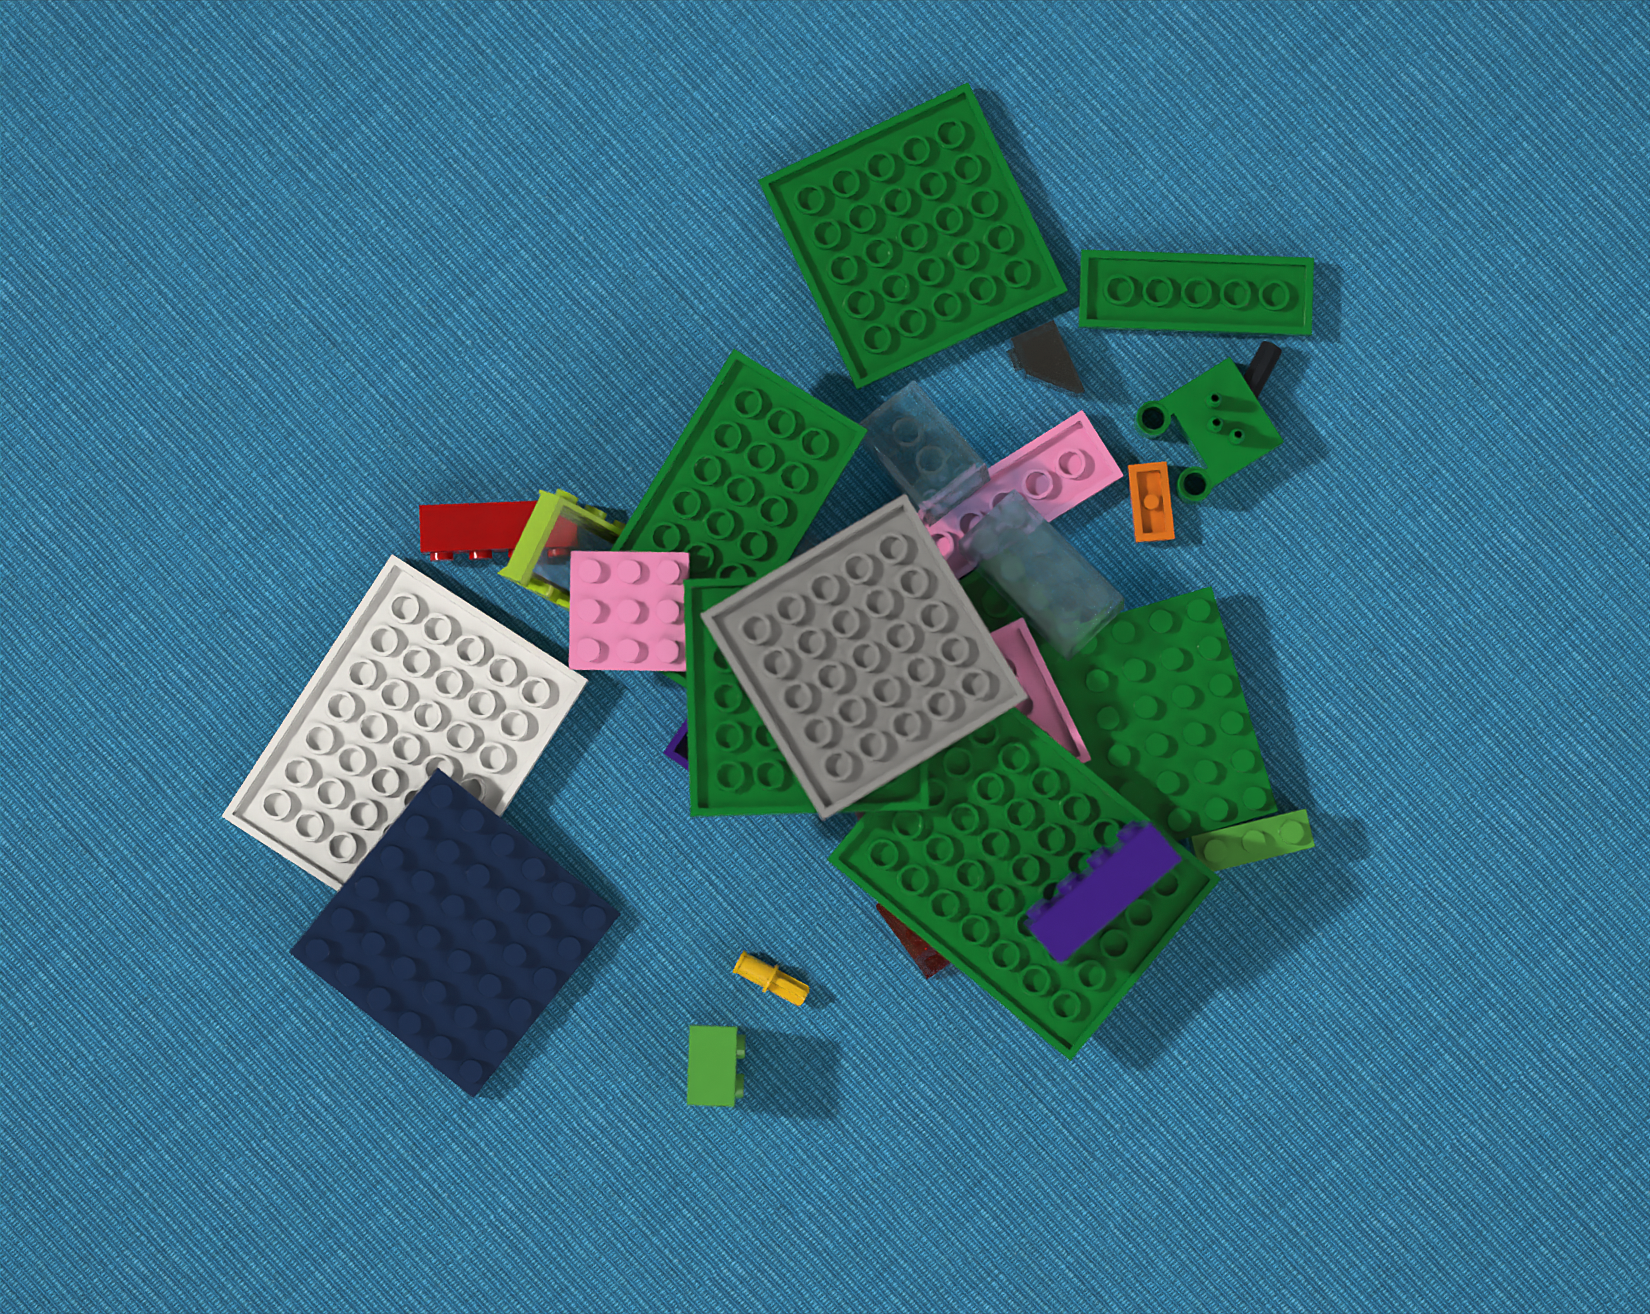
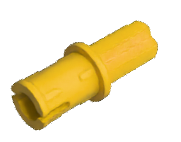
M745 950L732 971L763 987L762 992L766 993L768 990L796 1006L803 1004L810 990L808 985L778 970L779 965L776 964L773 967L748 954Z

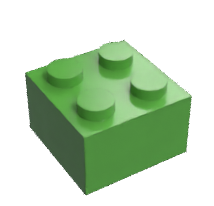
M690 1025L687 1105L734 1107L736 1105V1098L744 1097V1074L737 1073V1059L745 1058L746 1034H738L739 1026Z

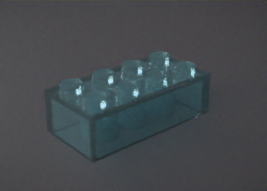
M1015 489L1004 497L958 541L959 553L1067 662L1124 609V597Z

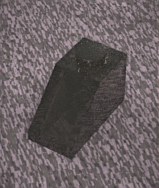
M1054 320L1010 339L1009 344L1012 349L1007 350L1006 353L1014 372L1021 370L1025 379L1075 399L1083 396L1085 390Z

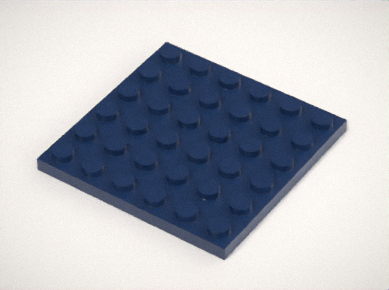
M437 767L292 946L289 953L474 1098L620 916V913Z

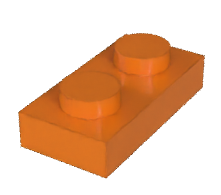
M1167 461L1128 465L1135 544L1174 540Z

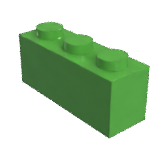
M1299 809L1225 827L1188 838L1191 854L1213 872L1315 847L1306 809Z

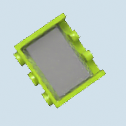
M557 489L555 494L539 490L538 493L541 496L507 566L497 574L570 612L571 551L610 552L626 524L614 520L613 524L606 522L607 514L587 504L584 509L577 506L576 503L579 498L561 489Z

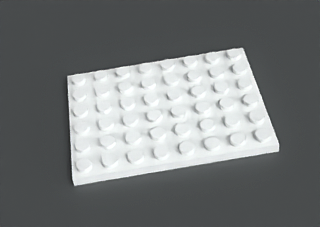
M392 554L226 808L222 817L338 891L437 767L501 818L589 680L577 672L569 670V667Z

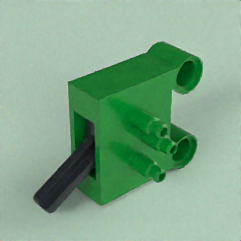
M1268 341L1261 342L1244 376L1241 375L1231 357H1228L1161 400L1148 401L1139 407L1134 417V427L1141 437L1146 439L1161 437L1168 429L1172 419L1202 468L1198 466L1189 467L1178 477L1175 483V491L1182 502L1191 505L1201 503L1207 498L1214 487L1284 443L1257 400L1282 354V350L1277 345ZM1149 410L1158 412L1163 419V425L1156 430L1147 428L1142 422L1144 412ZM1189 476L1199 477L1204 484L1203 493L1200 495L1188 494L1184 488L1185 478Z

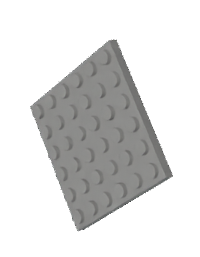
M906 494L700 614L822 820L832 816L1028 698Z

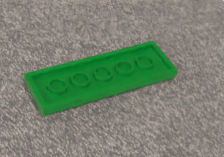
M1081 249L1078 329L1310 337L1312 335L1314 258Z

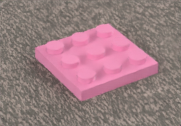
M571 551L569 670L686 671L683 579H690V553Z

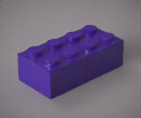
M1135 820L1130 821L1116 834L1120 839L1110 849L1104 845L1086 859V862L1090 865L1079 875L1074 871L1068 874L1055 886L1059 892L1049 901L1042 897L1025 912L1029 918L1023 923L1059 964L1182 860L1150 822L1142 820L1140 823L1138 821L1135 822Z

